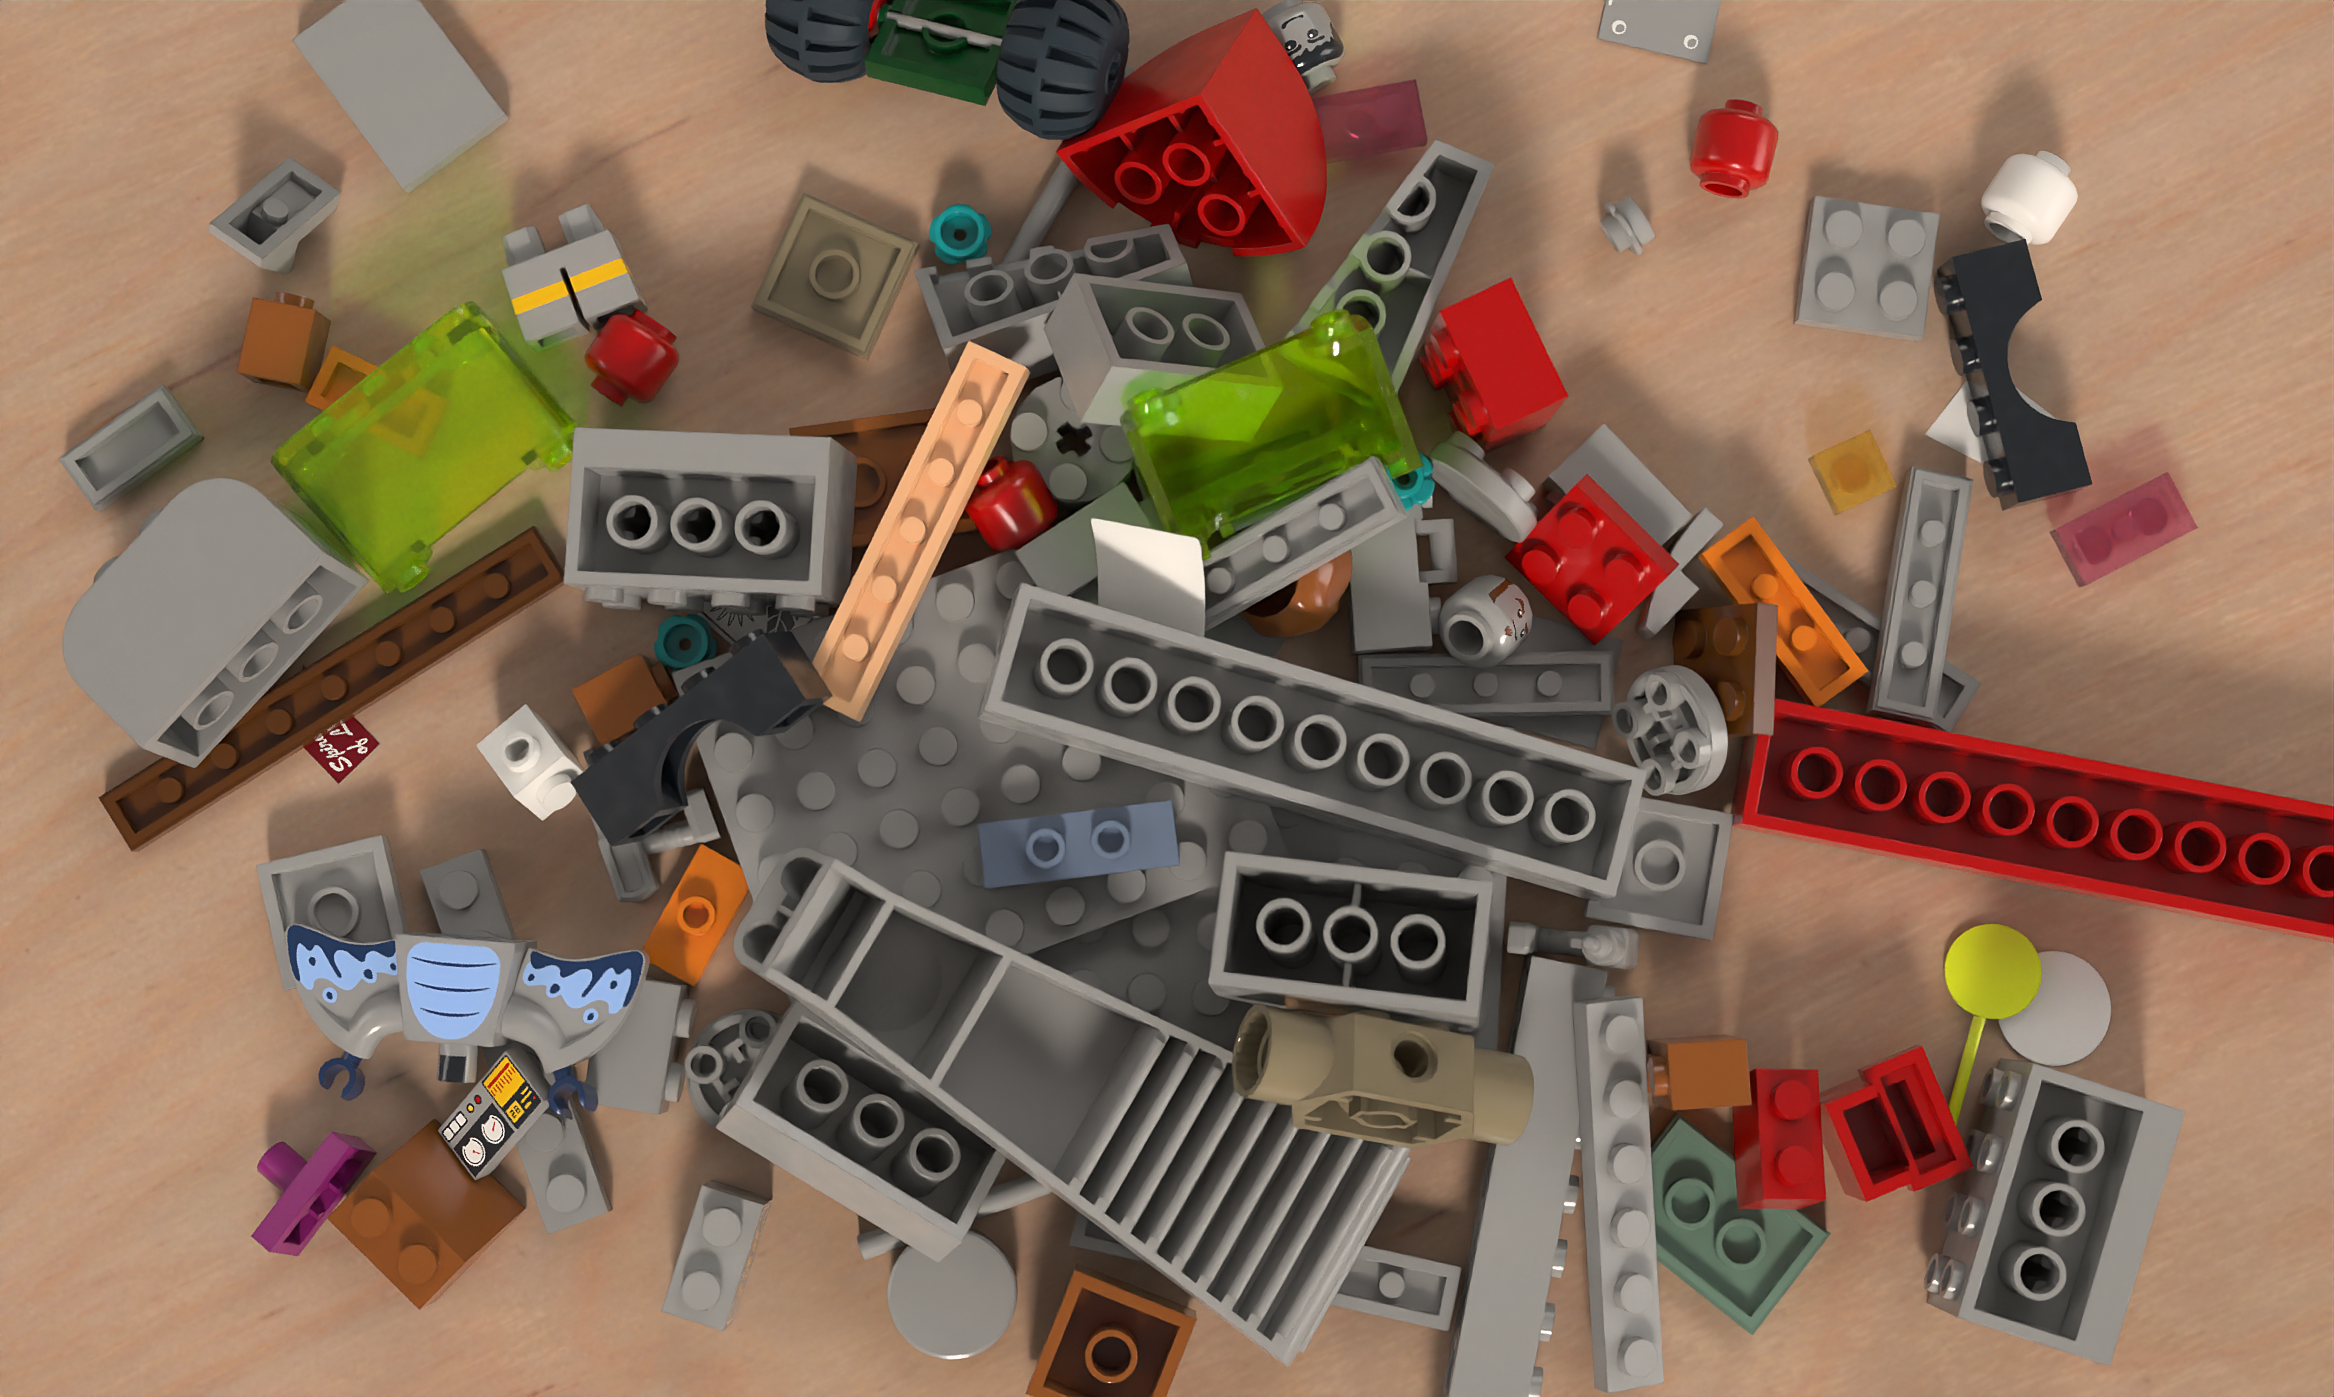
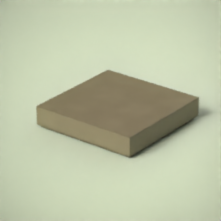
M803 192L751 307L758 313L868 361L920 248L919 244Z

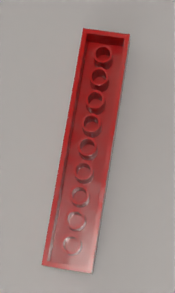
M1775 699L1774 734L1744 736L1730 813L1734 814L1732 825L1734 828L2334 943V806L1781 699Z

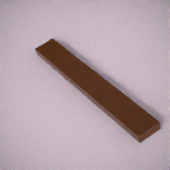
M532 526L266 692L196 768L162 757L98 798L132 852H139L565 585L564 569L536 526Z

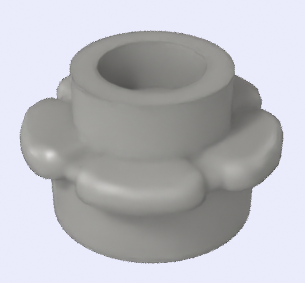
M1626 196L1614 205L1610 201L1606 202L1604 208L1607 217L1601 220L1599 224L1613 248L1619 254L1626 249H1629L1636 255L1642 254L1641 247L1653 240L1655 234L1641 209L1630 196Z

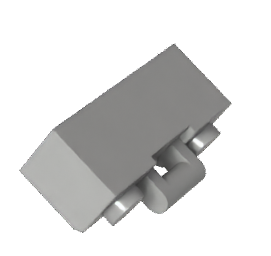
M1369 458L1341 460L1338 466V476ZM1401 473L1398 475L1397 480L1401 485H1406L1409 483L1410 478L1406 473ZM1433 495L1422 505L1414 504L1407 511L1409 516L1351 549L1352 573L1347 586V601L1352 656L1427 651L1433 646L1432 635H1440L1438 631V616L1441 611V602L1439 597H1429L1428 586L1458 583L1454 520H1422V509H1432ZM1429 535L1432 571H1419L1416 536Z

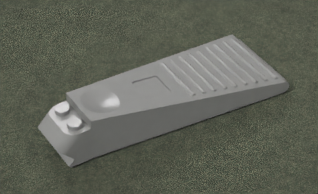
M806 847L797 848L781 858L738 927L734 937L735 955L744 966L797 999L798 1002L1288 1368L1298 1351L1304 1353L1412 1160L1408 1157L1411 1151L1410 1148L1294 1127L1291 1106L1246 1098L1237 1093L1232 1077L1233 1052L902 898L831 855L825 856L814 849Z

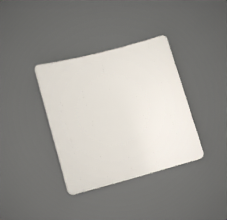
M1092 518L1091 524L1096 546L1098 569V606L1204 637L1205 581L1199 540L1194 537Z

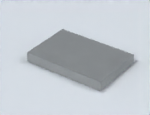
M346 0L292 39L407 193H410L509 120L420 0Z

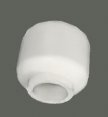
M2039 151L2036 156L2023 153L2010 156L1987 187L1981 199V207L1987 216L1984 220L1986 228L2005 243L2026 239L2027 246L2029 244L2040 245L2048 243L2069 215L2078 198L2076 187L2068 177L2071 173L2068 164L2058 156L2047 151Z

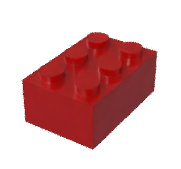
M1510 277L1438 312L1423 344L1426 354L1421 355L1419 358L1432 388L1435 391L1444 388L1453 407V411L1447 413L1448 422L1453 433L1460 431L1466 434L1487 454L1545 427L1569 396L1512 278Z

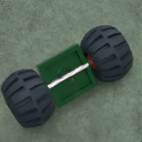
M766 0L765 29L771 50L789 69L811 81L818 83H842L861 78L867 74V77L983 106L987 105L996 86L998 100L1003 111L1022 129L1047 140H1071L1092 130L1099 123L1120 90L1128 60L1129 24L1124 10L1115 0Z

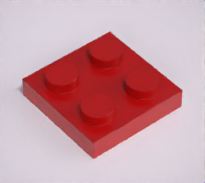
M1588 474L1537 523V526L1523 542H1518L1505 556L1594 646L1679 565Z

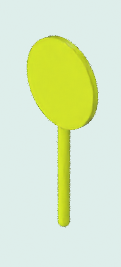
M1984 924L1967 930L1953 942L1945 958L1944 978L1947 989L1954 1001L1966 1012L1973 1015L1948 1105L1956 1126L1986 1019H2005L2020 1013L2034 1000L2041 984L2042 967L2036 949L2023 934L2005 925Z

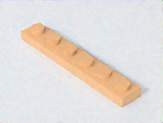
M968 341L812 661L813 666L833 695L823 705L861 722L1029 377L1030 371L1027 367Z

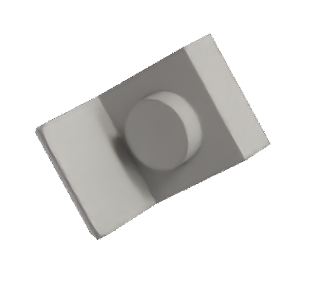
M289 157L211 221L208 232L260 268L287 275L292 271L298 242L337 209L341 192Z

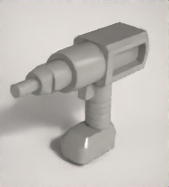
M594 748L583 752L585 760L594 752ZM703 786L686 792L689 805L684 808L687 820L662 825L639 842L611 847L591 816L599 838L597 842L618 901L641 902L650 898L659 889L648 855L684 847L685 845L709 843L722 838L708 795Z
M1511 921L1509 924L1507 951L1508 953L1533 956L1539 953L1585 957L1588 965L1633 970L1637 967L1640 934L1637 930L1620 927L1592 925L1588 928V932L1543 928L1535 923Z

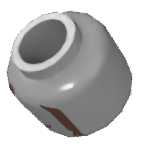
M1492 574L1478 576L1466 583L1445 601L1438 616V631L1442 643L1449 653L1464 665L1475 668L1493 667L1505 660L1525 642L1532 628L1533 614L1527 597L1517 585L1506 578Z

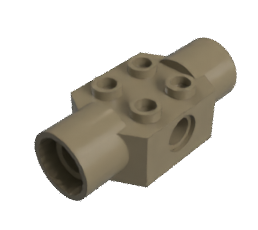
M1257 1004L1245 1015L1239 1027L1233 1050L1232 1077L1237 1093L1246 1098L1291 1106L1294 1127L1412 1149L1465 1138L1504 1146L1511 1145L1523 1133L1533 1105L1534 1077L1531 1066L1525 1057L1474 1046V1036L1449 1032V1027L1440 1022L1422 1021L1408 1024L1390 1020V1015L1380 1010L1364 1009L1348 1015L1329 1018Z

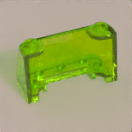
M469 301L453 308L290 437L272 455L270 463L288 486L382 591L390 594L395 589H398L403 593L416 586L430 573L431 568L427 564L433 555V550L430 547L528 468L537 471L547 467L552 473L572 461L574 427H581L498 324L479 305Z
M1344 309L1329 311L1315 318L1310 324L1311 328L1165 391L1162 388L1142 391L1127 402L1128 409L1121 415L1120 425L1160 531L1197 538L1200 542L1202 560L1205 561L1212 558L1207 547V540L1216 530L1219 531L1223 538L1235 534L1230 521L1342 474L1372 456L1379 458L1382 465L1387 467L1392 479L1423 467L1373 327L1364 317L1349 315L1348 311Z

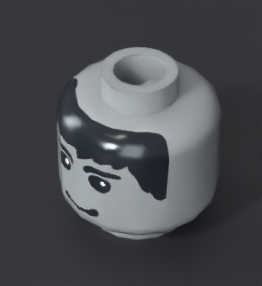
M1284 0L1262 14L1300 73L1310 95L1324 89L1336 80L1337 77L1333 69L1340 63L1346 50L1328 14L1320 3Z

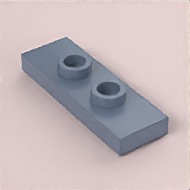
M1172 800L977 824L985 889L1180 865Z

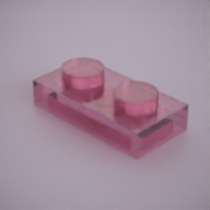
M1416 79L1311 98L1323 134L1327 164L1423 147L1427 144L1428 139Z
M2166 472L2049 533L2080 588L2198 527L2171 476Z

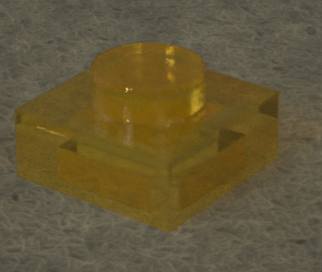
M1870 430L1817 453L1808 459L1834 516L1897 487Z

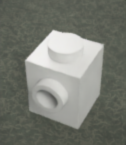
M527 704L476 745L513 797L542 821L554 811L565 807L572 801L577 792L570 782L585 771L558 733Z

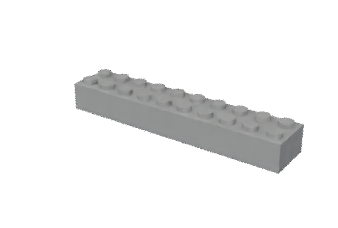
M1022 582L1014 592L977 718L1591 901L1616 897L1648 772Z

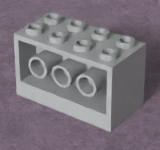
M574 427L564 584L585 591V601L603 603L602 607L611 609L641 610L642 599H648L649 604L663 605L665 610L674 612L702 613L704 602H711L713 607L727 608V613L738 615L764 616L766 615V605H775V609L790 611V616L817 619L828 617L829 608H839L850 585L851 544L857 479L856 462L858 456L831 437ZM780 527L777 537L772 541L774 532Z
M2000 1058L1997 1069L1991 1067L1988 1070L1981 1086L1979 1102L1981 1105H1985L1979 1129H1972L1964 1143L1974 1167L1966 1170L1960 1192L1953 1191L1945 1206L1942 1224L1943 1228L1949 1230L1942 1253H1934L1926 1270L1924 1289L1930 1291L1927 1303L1955 1317L2110 1366L2185 1111L2036 1063ZM2060 1136H2062L2061 1145H2060V1147H2059V1149H2058V1142H2059ZM2044 1199L2043 1206L2039 1212L2040 1202ZM2025 1261V1267L2022 1273L2020 1274L2021 1266Z

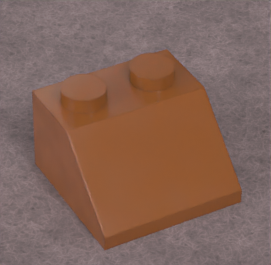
M436 1119L429 1122L376 1167L327 1217L419 1310L436 1302L526 1209L491 1173L474 1180L437 1131L442 1125Z

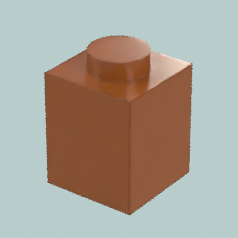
M276 292L274 301L253 297L237 373L254 383L309 393L322 366L331 321L313 309L314 301L303 296Z
M640 653L571 690L601 746L614 740H619L620 743L637 731L633 726V722L639 716L657 705L666 703L667 706L673 703L671 699L679 695L674 679L663 661L653 665L648 657Z

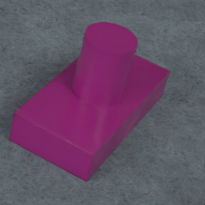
M333 1131L329 1133L308 1162L285 1142L273 1145L260 1159L257 1171L279 1189L283 1195L251 1237L268 1252L299 1256L377 1152L359 1137Z

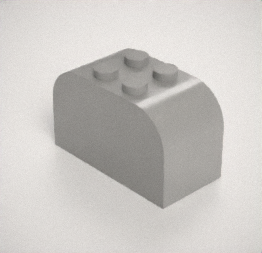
M229 478L203 480L181 491L165 508L158 509L150 514L141 524L139 536L120 556L111 558L99 568L94 577V584L77 601L68 616L62 643L64 660L76 684L141 748L196 768L370 580L304 518L249 484Z
M1225 851L1208 984L1215 994L1220 997L1255 1005L1263 1004L1283 1009L1340 1016L1348 1015L1358 1010L1373 1009L1388 1013L1390 1020L1408 1024L1435 1021L1446 1024L1449 1028H1476L1479 1024L1493 902V882Z

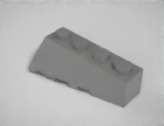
M1435 140L1388 201L1377 219L1349 252L1348 257L1329 282L1317 294L1300 320L1288 332L1276 348V351L1331 386L1390 410L1495 164Z
M1169 224L1088 238L1084 249L1070 252L1055 249L1054 245L1030 249V259L994 265L992 256L967 260L966 271L939 275L936 266L914 270L951 374H953L968 341H971L1027 367L1030 371L1027 380L1052 373L1059 369L1044 327L1074 273L1193 287L1187 262Z

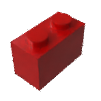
M1755 1068L1749 1071L1752 1105L1732 1106L1737 1208L1802 1209L1826 1200L1818 1069Z

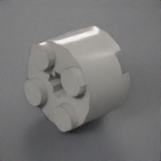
M1057 377L1035 388L1018 407L1015 418L1012 421L1010 438L1013 460L1015 462L1018 460H1028L1037 466L1052 497L1059 502V508L1081 510L1122 482L1126 485L1130 482L1133 467H1135L1138 458L1137 427L1080 422L1063 377ZM1069 432L1076 436L1085 433L1090 437L1085 440L1088 452L1081 457L1073 450L1063 455L1058 450L1064 446L1062 436Z

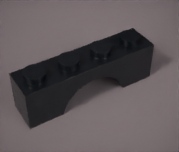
M2026 239L1951 257L1937 269L1939 278L1934 280V295L1942 315L1949 314L1955 335V339H1952L1950 342L1951 358L1956 372L1959 376L1966 375L1972 399L1967 401V417L1976 437L1982 436L1988 460L1983 463V474L1990 495L1993 498L1999 497L2002 511L2075 493L2092 485L2076 423L2053 419L2032 408L2021 397L2010 376L2008 346L2011 335L2024 314L2042 300Z
M757 629L743 636L729 648V652L733 657L717 669L714 666L707 667L688 678L681 685L684 695L669 706L663 703L649 709L633 722V726L637 731L621 743L619 740L611 741L595 750L586 758L589 768L570 783L611 847L644 840L689 805L685 789L687 758L696 739L711 724L718 720L730 721L743 727L756 737L785 733L833 696L791 631L764 633L762 629Z

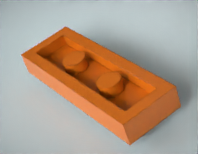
M1754 516L1698 556L1733 605L1749 603L1778 605L1776 663L1808 705L1822 706L1868 672V669Z

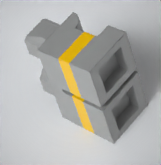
M589 204L566 211L558 217L568 245L550 252H546L540 233L535 226L524 227L503 236L506 260L509 267L501 271L524 341L536 353L590 333L585 320L595 330L604 327L613 314L625 313L631 316L635 308L642 312L648 311L639 287L636 285L624 258L619 241L609 229H605ZM568 276L570 278L571 284L573 286L574 292L576 294L581 309L577 306V303L575 301L574 295L567 280Z

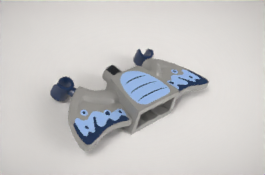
M301 923L292 924L285 931L287 957L298 994L318 1028L334 1044L344 1050L341 1058H333L325 1062L320 1068L318 1074L320 1085L327 1090L330 1089L334 1083L335 1076L343 1070H348L350 1079L341 1093V1098L346 1101L357 1098L363 1092L365 1076L358 1067L361 1060H369L385 1036L403 1032L406 1040L439 1043L437 1080L444 1082H476L479 1046H501L512 1044L514 1040L524 1043L535 1050L545 1073H553L556 1082L551 1086L548 1094V1103L554 1112L572 1120L573 1116L569 1109L568 1101L576 1090L578 1091V1099L583 1108L594 1112L598 1106L597 1092L591 1085L576 1079L572 1066L596 1054L620 1030L638 1000L650 965L649 954L639 949L593 958L573 959L537 949V941L413 932L396 934V939L366 943L342 938L317 927Z

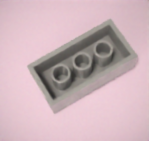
M797 999L776 1023L715 1127L938 1263L963 1242L1007 1158L798 1002Z

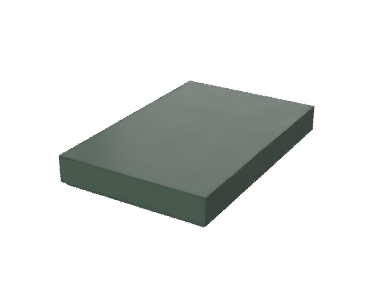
M1675 1112L1651 1142L1657 1261L1753 1335L1831 1233L1801 1209H1738L1735 1157L1681 1114Z

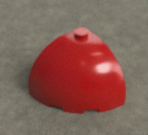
M1257 8L1198 32L1140 66L1123 79L1120 90L1099 123L1083 135L1071 140H1063L1056 150V153L1070 171L1109 207L1114 209L1119 202L1130 211L1152 223L1150 227L1169 224L1178 244L1197 249L1201 242L1232 247L1233 256H1268L1302 249L1307 246L1314 234L1324 209L1327 190V161L1320 122L1300 73Z

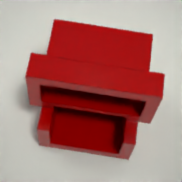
M1915 1045L1857 1070L1860 1075L1859 1077L1820 1092L1823 1144L1846 1195L1868 1202L1904 1186H1907L1909 1191L1916 1192L1974 1167L1923 1046Z

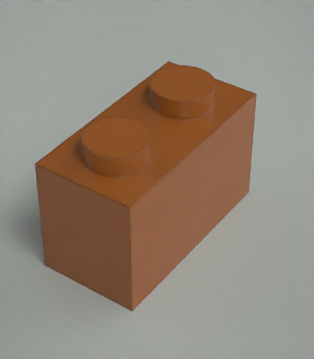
M1723 1034L1648 1040L1649 1054H1646L1648 1093H1652L1653 1104L1670 1110L1752 1105L1746 1038Z

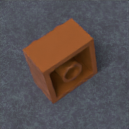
M1076 1262L1029 1380L1026 1394L1032 1397H1166L1196 1323V1310Z

